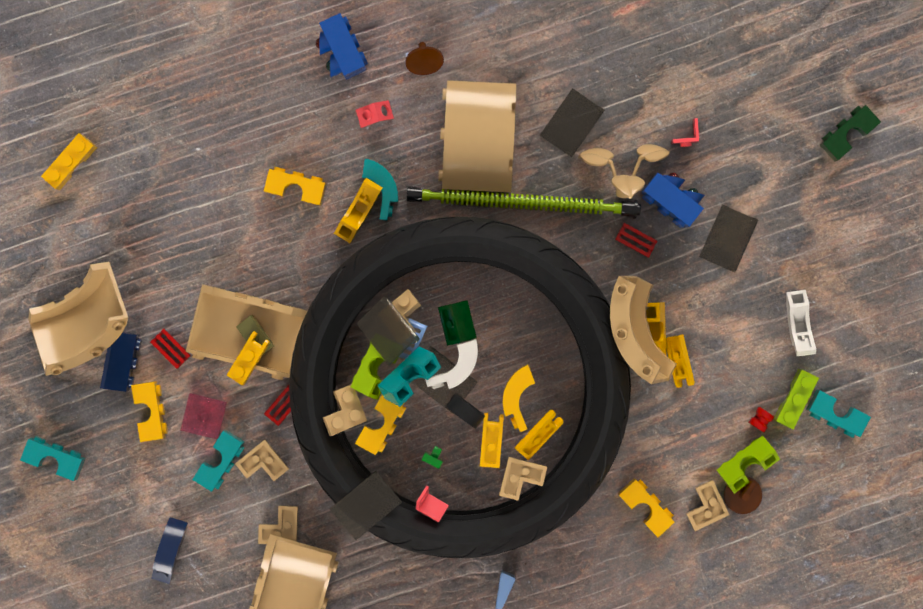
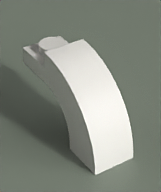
M806 290L786 292L788 326L796 356L816 354V346L810 326L809 301Z
M477 339L457 344L459 351L457 364L450 371L432 376L429 380H426L427 387L432 386L433 389L444 386L443 382H447L448 388L451 389L466 380L473 371L477 361Z

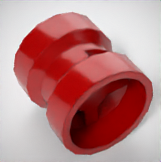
M758 407L756 415L748 423L765 433L768 423L772 422L775 417L761 407Z

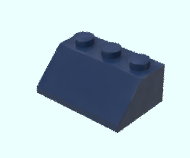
M122 332L118 339L107 348L100 384L101 389L127 392L131 385H134L135 377H132L133 369L137 368L138 358H136L137 350H140L142 339H139V334Z

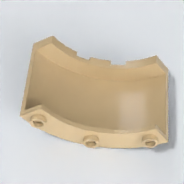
M447 81V88H443L442 100H446L445 128H441L440 139H444L443 170H439V181H442V189L511 192L516 84Z
M110 262L91 264L83 280L84 284L65 295V299L56 304L53 301L29 309L28 320L46 376L59 375L63 371L77 367L100 356L103 351L118 339L125 329L128 315Z
M619 276L614 286L610 304L611 329L616 345L627 364L641 378L650 384L669 381L677 363L668 358L656 346L646 319L648 299L653 285L637 276Z
M202 284L186 352L193 354L192 358L204 360V357L234 363L247 342L236 326L250 315H253L275 345L261 357L255 369L272 374L271 377L283 380V377L290 378L292 354L307 310Z
M270 534L264 552L261 572L254 590L252 606L249 609H326L328 598H325L331 574L332 572L336 573L338 561H335L337 553Z

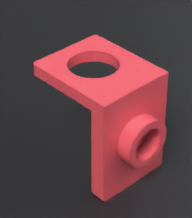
M389 100L375 102L356 109L361 128L380 121L394 119ZM382 106L386 108L387 116L383 115L381 111Z
M698 118L693 119L694 138L673 139L671 144H680V147H690L692 143L699 142Z
M429 486L425 487L416 502V510L437 522L441 520L449 507L448 504L429 494Z

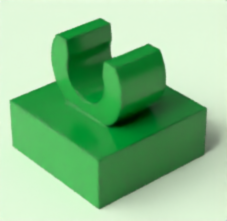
M435 446L431 454L425 451L422 461L440 469L443 460L438 457L442 449Z

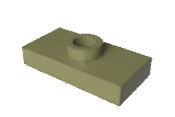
M250 315L236 326L246 341L253 331L258 333L254 340L259 344L263 345L266 339L269 340L270 344L264 354L275 346L253 315Z

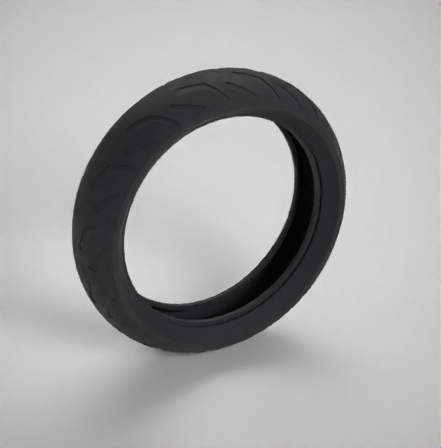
M443 217L409 224L380 236L359 249L330 276L311 303L297 335L290 368L289 394L293 425L304 458L322 489L349 518L376 537L412 552L443 558H477L515 550L544 537L564 524L592 497L610 471L624 438L630 409L631 378L630 366L622 357L613 337L610 305L596 283L570 256L544 238L512 224L477 217ZM450 262L485 264L508 271L532 284L556 306L566 320L576 340L583 364L584 401L577 430L568 449L552 471L545 476L543 486H533L521 494L519 500L511 499L491 507L474 510H446L441 520L437 522L416 510V502L399 495L379 481L356 455L347 439L345 431L330 436L323 417L338 411L337 400L333 391H336V374L342 346L355 319L376 294L398 278L423 267Z

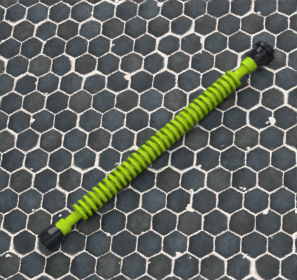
M407 186V202H422L435 199L441 200V204H444V200H446V204H449L450 200L452 205H454V201H456V205H459V201H461V205H464V202H466L468 206L469 202H471V206H473V203L476 202L475 206L481 203L480 206L483 207V203H486L485 207H488V203H490V207H493V204H495L496 208H498V204H500V208H503V204H505V208H508V205H510L511 209H513V205H515V209H518V205H520V209H523V206H525L526 210H528V206H530V210H533V206H535V210H538V207H540V211L543 210V207H545V211L550 207L549 211H552L554 208L555 212H557L558 208L559 212H562L564 208V212H567L569 209V213H572L574 209V213H577V209H579V213H582V210H584V214H587V210H589V214H592V210H594V214H597V211H599V215H602V211H610L613 214L633 217V219H636L637 215L641 214V204H638L637 200H634V202L622 201L621 203L605 204L602 199H600L599 203L598 199H595L593 203V199H590V202H588V198H585V202H583V198H580V202H578V198H575V201H573V197H570V201H568V197H565V201H563V197H560V200H558V196H555V200H553V196H550V200H548V196H545V199H543V195L540 196V199H538L539 195H536L535 199H533L534 195H531L529 198V194H526V198H524V194H521V198H519V194H516V197H514V193H511V197H509V193H506V197H504V193H501V196H499V192H496V196H494V192H491V196H489V192H486V195H484V191H481V195H479V191H476V195H474V191H471V194H469V190H467L466 194H464V190L459 194L460 190H457L456 193H454L455 190H452L450 193V189H447V193H445V189H442V192H430L428 189Z

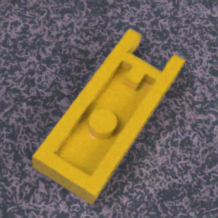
M255 331L250 335L226 375L242 386L245 385L270 344V341L267 339L263 345L256 342L254 339L258 333Z
M684 335L667 337L666 349L668 357L677 363L672 373L675 386L677 388L682 387V379H686L688 386L694 385L695 381Z
M549 410L514 447L527 460L564 423L561 417H557L552 421L556 416V412L553 410Z
M484 413L480 467L500 468L504 414L499 415V422L487 421L488 413Z

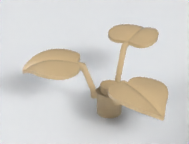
M645 144L638 147L637 154L640 156L632 176L616 175L614 164L611 160L614 155L606 149H588L582 152L578 158L592 166H604L608 163L613 174L612 185L616 188V196L631 199L645 185L644 180L636 176L641 161L643 159L648 162L660 161L666 158L670 151L653 144Z

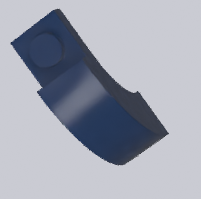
M172 517L169 518L156 553L151 579L170 584L188 522Z

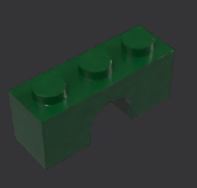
M858 105L850 112L852 116L848 120L844 118L836 125L837 130L833 133L829 131L821 138L823 142L820 146L834 162L840 160L853 148L846 138L847 132L850 129L858 130L862 136H865L881 123L867 105L862 107Z

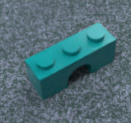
M419 346L378 385V388L386 400L401 407L414 394L409 386L410 382L417 378L429 380L441 366L434 353Z
M816 389L806 409L811 412L809 416L819 421L821 418L827 420L826 424L836 430L838 427L844 429L843 433L849 437L854 438L855 435L861 437L871 417L850 407L845 416L837 417L833 411L837 399Z
M223 430L213 446L222 455L220 465L211 466L206 462L202 463L192 480L211 492L215 488L219 489L224 482L222 479L225 472L229 473L234 466V463H232L235 456L239 457L245 448L242 446L244 441L227 430Z
M38 436L28 439L20 461L40 467L47 456H52L58 461L56 475L72 481L78 479L86 459L81 457L82 454L74 450L68 452L63 450L64 447L56 443L50 445L45 443L46 439Z

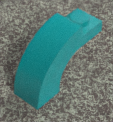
M365 159L362 178H368L383 187L381 190L380 220L388 221V217H392L394 207L390 203H398L399 199L396 183L392 175L381 164Z

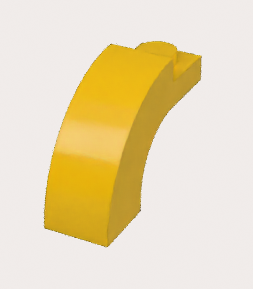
M366 178L334 234L351 243L372 210L383 187Z
M528 364L519 368L509 378L502 398L505 417L513 414L514 417L510 419L514 429L519 428L520 432L527 430L519 408V399L522 392L528 386L535 384Z

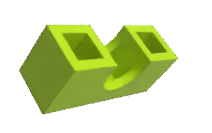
M376 333L370 342L366 355L362 358L361 365L357 374L354 375L350 387L378 400L381 395L378 385L383 381L378 376V368L385 361L396 364L404 346Z
M798 369L790 384L789 394L785 401L780 404L773 420L794 430L819 378L802 369Z
M762 435L760 438L753 440L744 450L737 452L732 459L724 462L717 469V472L735 494L749 483L745 475V470L748 466L758 464L764 470H767L779 461L780 458L775 449Z

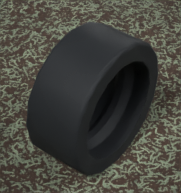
M454 394L446 405L450 411L475 429L485 417L482 412L457 394Z

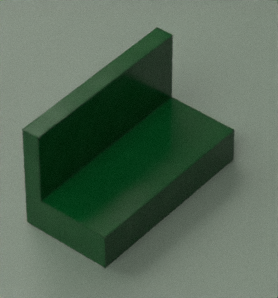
M468 300L438 307L447 346L477 338Z

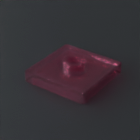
M189 393L180 430L218 439L227 402Z

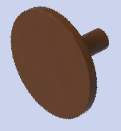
M420 42L418 44L419 48L412 50L406 57L407 69L416 75L435 73L444 63L442 52L434 47L426 46L425 42Z
M748 476L746 477L749 483L735 494L728 485H726L724 490L726 505L738 514L753 512L762 501L760 485L756 480Z

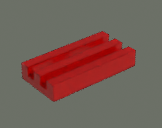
M626 223L622 225L615 238L616 241L647 258L650 257L658 242ZM625 228L652 242L651 246L625 232ZM621 235H624L625 237L633 240L634 242L644 246L648 249V251L645 252L642 249L623 240L622 238H620Z
M165 328L150 341L176 369L191 356ZM163 335L185 355L184 358L162 338ZM158 340L180 361L179 363L157 343Z
M289 385L264 413L277 426L291 412L289 407L279 420L275 419L290 402V395L273 416L269 413L289 391Z

